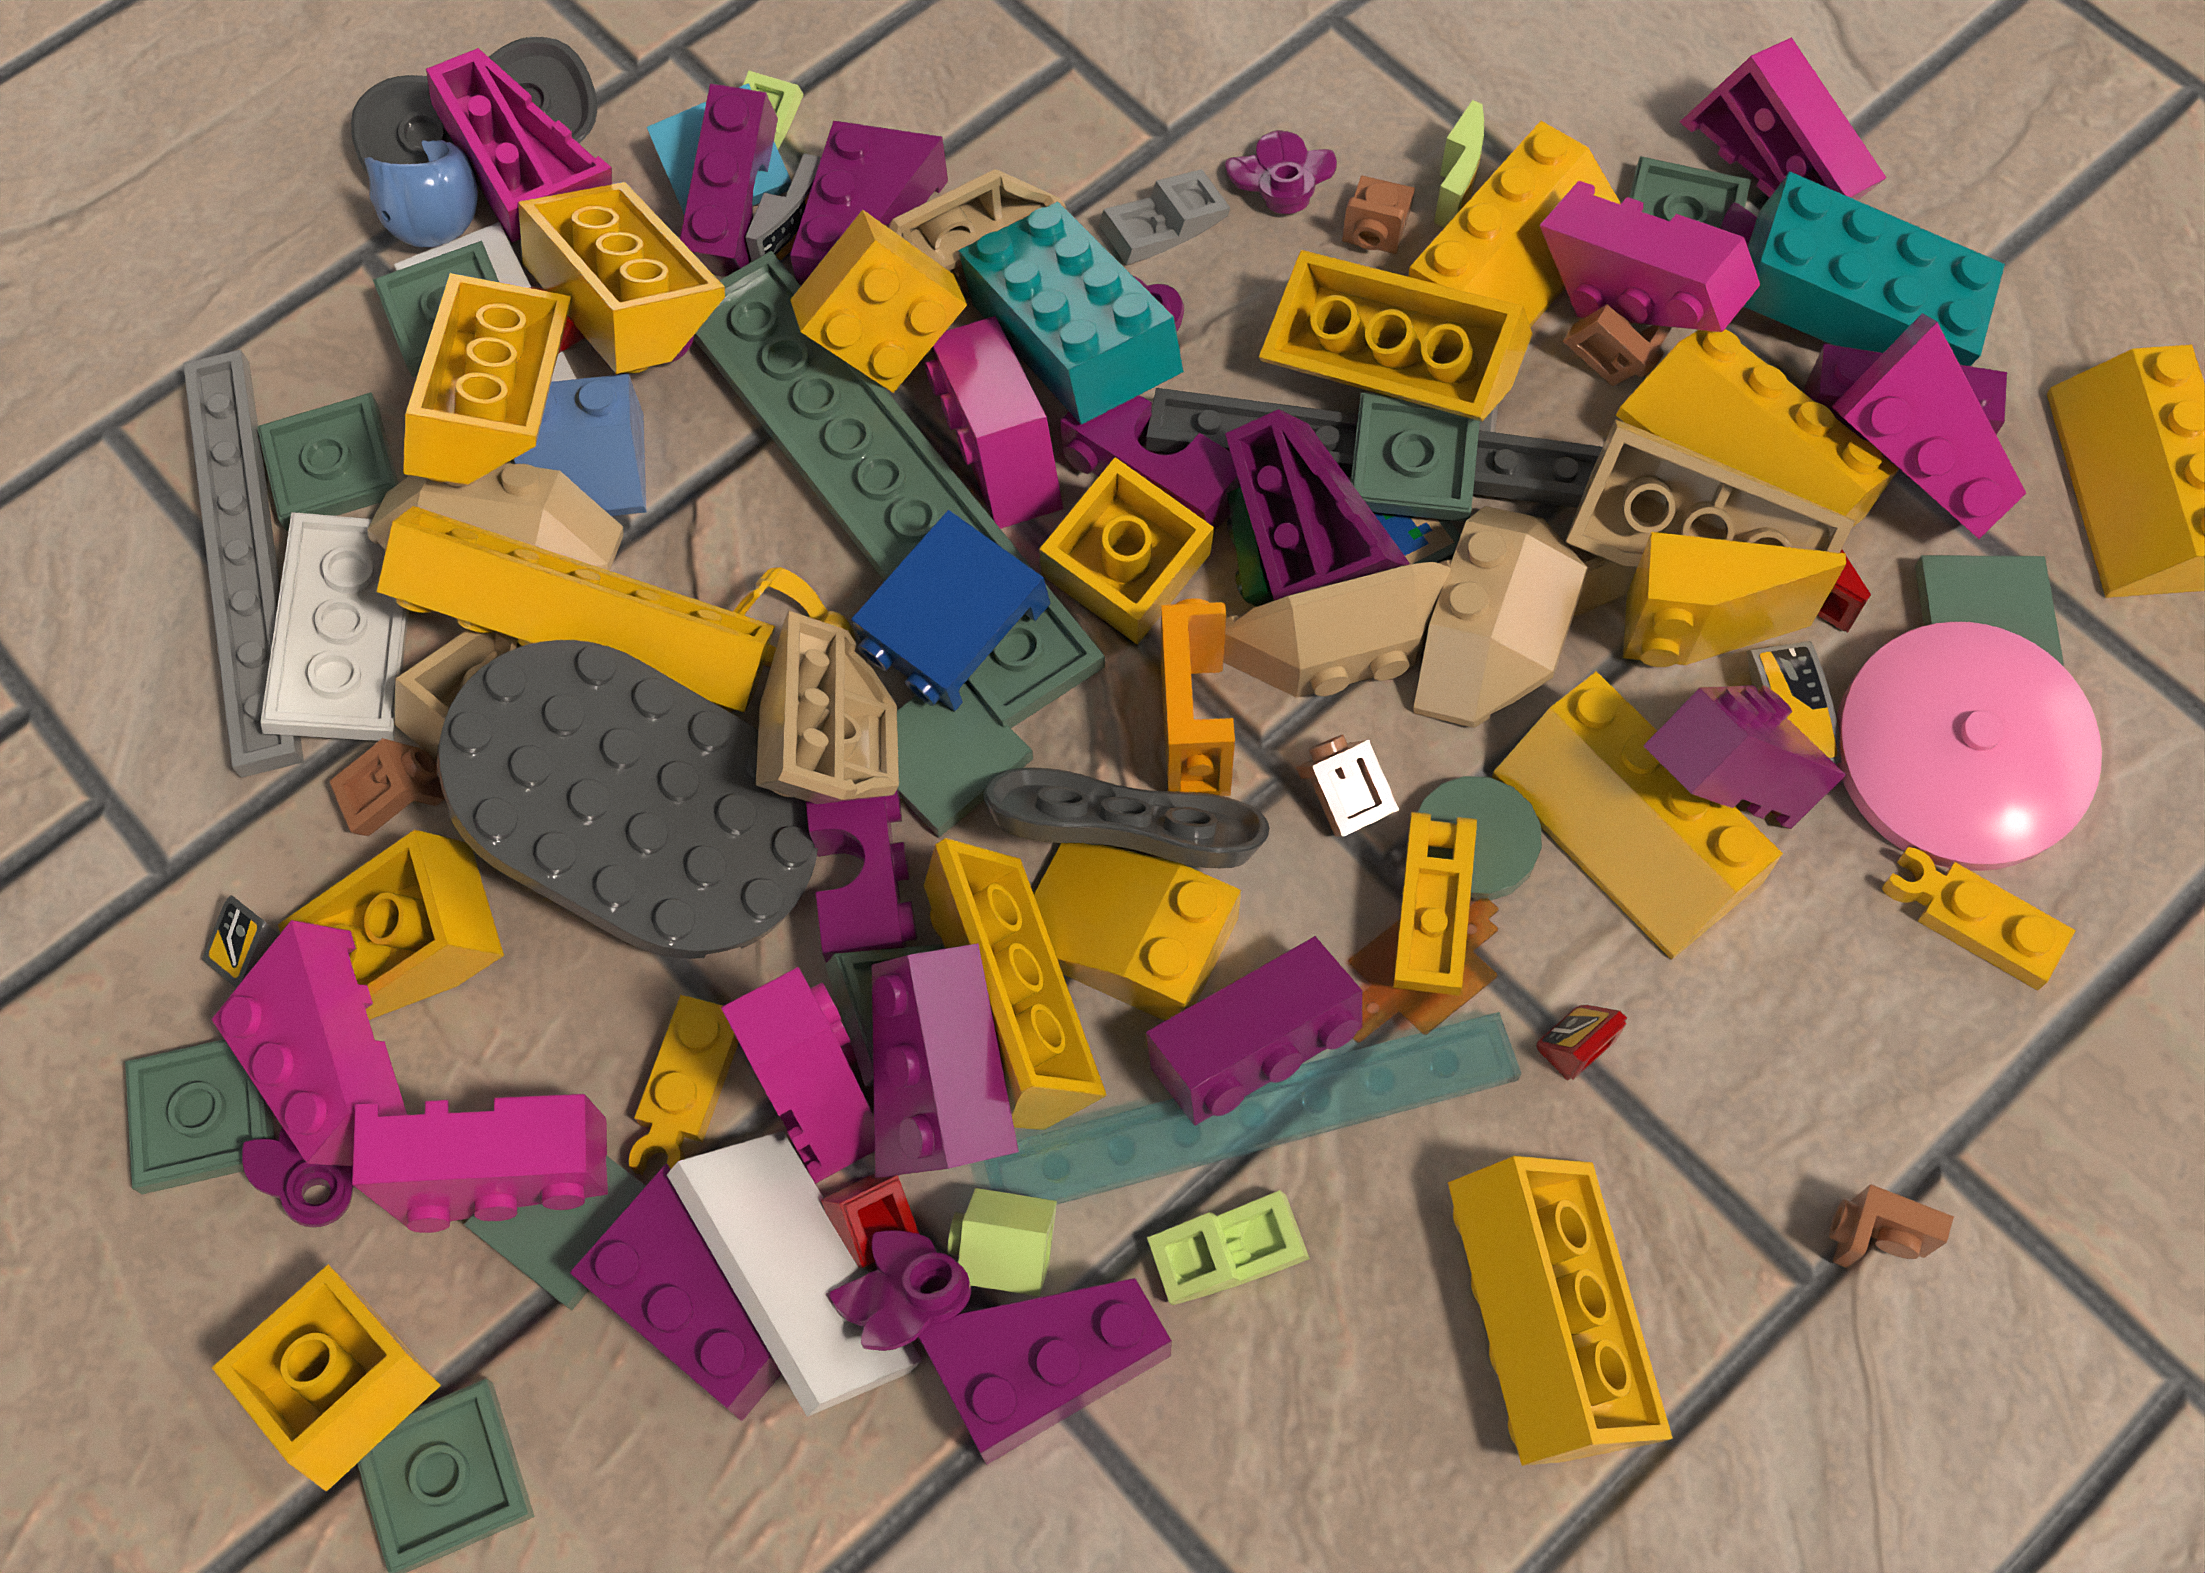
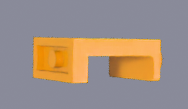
M1191 598L1179 601L1176 604L1161 605V678L1167 791L1231 796L1235 750L1234 718L1194 720L1191 674L1219 673L1223 671L1226 605L1222 602L1209 603L1203 599Z

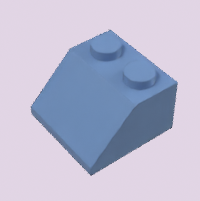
M629 374L551 382L536 447L514 458L515 464H529L538 468L561 471L610 516L646 513L644 414Z

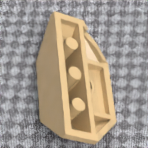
M994 169L893 218L887 227L953 273L962 294H964L969 289L958 250L978 241L985 234L998 231L1029 216L1036 209L1047 207L1057 201L1065 209L1066 206L1059 197Z
M505 463L468 485L453 482H436L428 478L410 475L386 493L367 529L369 539L375 544H380L386 551L392 521L412 506H416L609 571L623 538V526L561 471L538 468L529 464Z
M1488 506L1481 508L1465 522L1450 564L1451 571L1443 584L1429 623L1413 707L1414 714L1472 728L1488 720L1490 714L1513 704L1554 677L1587 576V566L1544 518Z
M1452 560L1440 563L1410 564L1290 595L1253 608L1240 617L1238 615L1227 617L1223 663L1296 698L1313 693L1317 696L1333 695L1344 690L1351 683L1370 678L1379 681L1396 678L1405 673L1408 668L1415 666L1425 648L1429 623L1443 584L1451 571L1450 564Z
M788 611L760 703L756 786L772 790L785 797H795L815 804L895 794L899 786L897 705L873 668L855 652L857 644L848 630Z

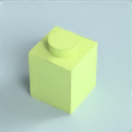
M975 1188L966 1213L955 1212L953 1215L948 1240V1254L959 1256L958 1263L966 1270L971 1286L1040 1297L1050 1264L1057 1201Z

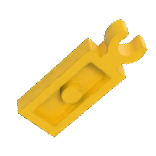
M1907 847L1898 859L1897 864L1910 870L1915 876V882L1906 881L1901 876L1892 873L1881 888L1884 893L1899 902L1910 903L1917 901L1924 905L1925 909L1918 919L1919 923L2037 991L2049 981L2076 930L1956 862L1943 875L1936 871L1932 859L1926 853L1916 848Z
M680 994L634 1118L640 1126L651 1128L649 1134L640 1138L630 1151L629 1167L634 1173L643 1175L647 1161L656 1153L667 1154V1164L672 1169L678 1161L685 1159L684 1153L681 1150L684 1138L703 1143L739 1043L721 1009L723 1005Z

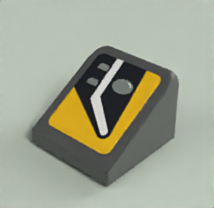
M230 895L222 907L202 960L237 988L279 934L233 895Z

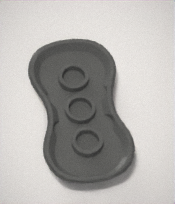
M526 37L506 44L489 56L493 62L532 96V102L554 122L559 120L572 132V138L578 143L582 142L591 132L597 117L595 88L585 64L569 45L557 39L547 37ZM404 75L383 80L368 89L358 99L352 112L351 134L358 159L367 175L368 172L364 158L372 157L374 160L389 164L427 163L429 159L421 143L423 140H444L446 143L454 144L431 104L427 76Z
M1033 767L1007 770L991 779L983 793L984 801L997 826L1013 835L1043 842L1102 844L1123 847L1177 863L1202 868L1220 869L1243 865L1266 841L1270 829L1267 819L1258 809L1228 797L1199 792L1137 789L1059 769Z

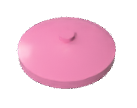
M1944 622L1908 631L1892 639L1867 660L1851 680L1838 709L1837 723L1840 732L1842 763L1837 764L1846 774L1842 780L1851 800L1869 824L1885 839L1903 851L1907 847L1923 851L1938 866L1950 868L1956 862L1970 871H1985L2006 868L2028 861L2053 846L2078 824L2086 813L2098 786L2102 759L2101 740L2096 718L2084 692L2072 675L2048 652L2022 636L2002 628L1973 622Z

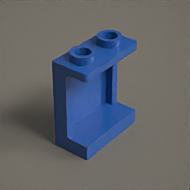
M947 510L852 617L851 621L862 641L858 645V649L871 663L883 671H887L890 666H893L908 677L905 680L906 686L922 701L930 706H934L939 700L955 712L963 703L959 693L961 686L1018 620L1025 614L1036 621L1051 603L1044 577L953 512Z

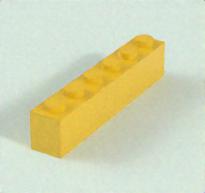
M412 506L392 521L376 591L396 598V603L405 609L421 613L436 611L457 618L459 625L471 631L481 633L497 631L518 638V642L522 646L552 640H578L609 646L644 662L728 712L734 710L745 712L755 695L775 629L774 625L416 506Z

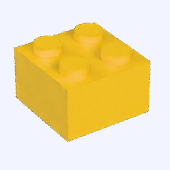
M864 210L859 213L790 299L801 333L892 393L897 390L967 306L953 273Z
M1115 457L1040 547L1041 575L1138 645L1160 618L1161 605L1172 603L1210 555L1214 527Z
M329 1264L211 1367L287 1463L326 1492L441 1386L368 1301Z

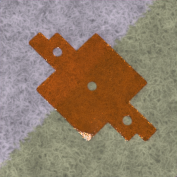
M1480 898L1469 907L1468 925H1475L1477 931L1474 934L1467 933L1463 984L1460 996L1393 988L1400 919L1352 956L1348 963L1371 984L1362 993V1028L1357 1031L1353 1039L1360 1043L1397 1012H1400L1423 1035H1427L1495 980L1497 973L1473 951L1498 932V927L1489 919L1499 911V908L1488 898ZM1370 1003L1378 1004L1379 1010L1376 1013L1367 1011V1006Z

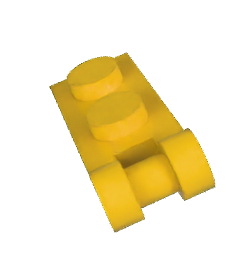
M1411 812L1393 988L1457 996L1461 994L1477 819L1457 817L1456 823L1433 821L1429 813ZM1428 846L1453 849L1452 860L1427 857Z

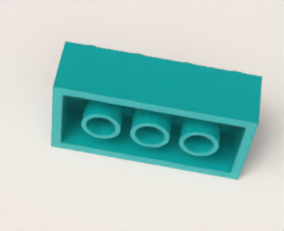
M1789 171L1758 214L1748 250L1760 286L1743 307L1832 345L1884 353L1923 313L1938 322L1958 363L1971 366L1981 356L2005 264Z
M1058 201L1047 207L1036 209L1029 216L998 231L985 234L978 241L958 250L973 306L985 319L996 316L1011 348L1081 425L1184 372L1174 316Z

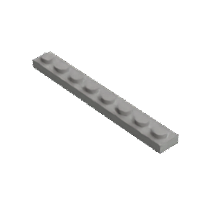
M240 349L184 362L183 366L232 767L243 778L303 763L304 758L301 736L263 734L260 723L280 593V582L261 443L257 429L258 421L250 363Z

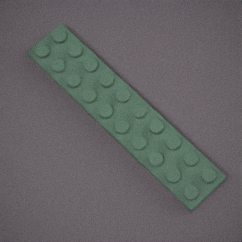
M772 251L720 280L725 286V298L694 334V340L884 581L947 510L953 512L1033 569L887 390L800 332L790 299L801 286ZM1047 585L1046 588L1051 604L1036 621L1024 614L965 682L983 701L1003 728L1007 725L1013 728L1105 668L1104 654Z

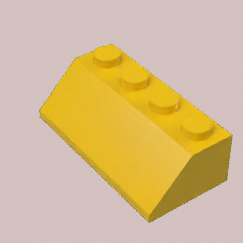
M1540 121L1409 268L1408 277L1523 305L1531 328L1565 289L1540 224L1578 181L1594 185L1595 196L1618 204L1621 203L1589 147L1547 123Z
M626 182L518 202L523 265L548 292L571 296L568 315L572 318L579 331L616 374L624 372L639 373L645 371L650 366L672 362L725 298V286Z
M1300 250L1259 358L1262 362L1483 422L1511 390L1530 342L1532 331L1523 305Z
M452 273L449 274L405 413L403 474L424 477L436 482H453L468 485L536 447L567 320L571 296Z
M1726 329L1723 332L1697 330L1679 341L1620 406L1616 413V416L1626 424L1679 444L1855 521L1853 527L1865 518L1899 470L1871 442L1857 436L1837 420L1826 406L1814 402L1790 383L1779 369L1766 364L1742 345L1735 334Z
M2193 345L2132 348L2050 387L2047 392V398L2105 598L2205 591V382Z
M1595 671L1544 713L1494 770L1492 778L1512 786L1531 803L1541 828L1672 960L1762 885L1783 853L1736 807L1730 808L1691 794L1644 747L1645 743L1657 730Z
M944 838L936 843L924 883V888L932 908L930 911L931 923L937 934L942 938L945 949L979 944L1013 1125L1015 1128L1045 1130L1106 1097L1107 1094L1023 863L1020 858Z
M1512 1156L1447 1182L1454 1206V1223L1462 1236L1472 1274V1292L1480 1305L1490 1343V1361L1495 1372L1498 1374L1508 1412V1430L1513 1443L1517 1447L1521 1466L1567 1462L1673 1439L1593 1162Z

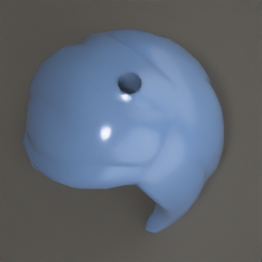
M423 140L421 143L429 162L420 164H389L374 160L372 157L364 158L369 177L370 200L382 225L397 239L415 247L434 248L455 240L469 227L476 212L478 199L477 183L471 162L458 146L450 142L446 143L444 140Z

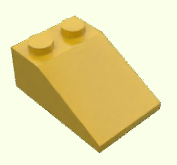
M1651 532L1626 595L1623 658L1641 660L1643 663L1653 667H1669L1674 664L1688 665L1810 627L1846 565V554Z
M415 829L278 924L280 933L291 920L351 931L356 947L354 951L349 953L358 984L368 986L373 1002L371 1006L366 1008L369 1020L455 988L504 956L473 849L466 842Z
M1061 843L1034 896L1063 975L1166 1021L1197 1003L1239 918L1241 889L1174 861L1104 845Z

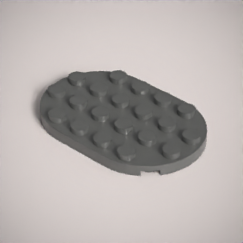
M552 640L524 645L502 654L480 668L461 688L449 708L438 744L437 777L439 776L442 792L449 808L448 815L464 841L487 863L505 875L637 948L663 956L687 959L705 958L707 954L724 952L741 947V949L769 934L790 913L804 893L816 863L818 848L814 847L809 833L806 801L795 797H785L772 790L756 786L759 730L625 652L609 646L578 640Z

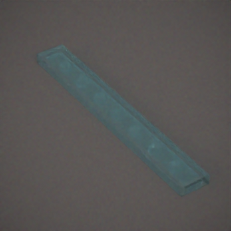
M1500 1012L1301 1064L1299 1069L1289 1078L1277 1083L1269 1082L1245 1096L1244 1100L1233 1111L1222 1116L1213 1115L1196 1126L1192 1124L1174 1099L1019 1139L1017 1140L1019 1152L984 1160L992 1191L1055 1200L1058 1205L1512 1083L1519 1080L1521 1071Z

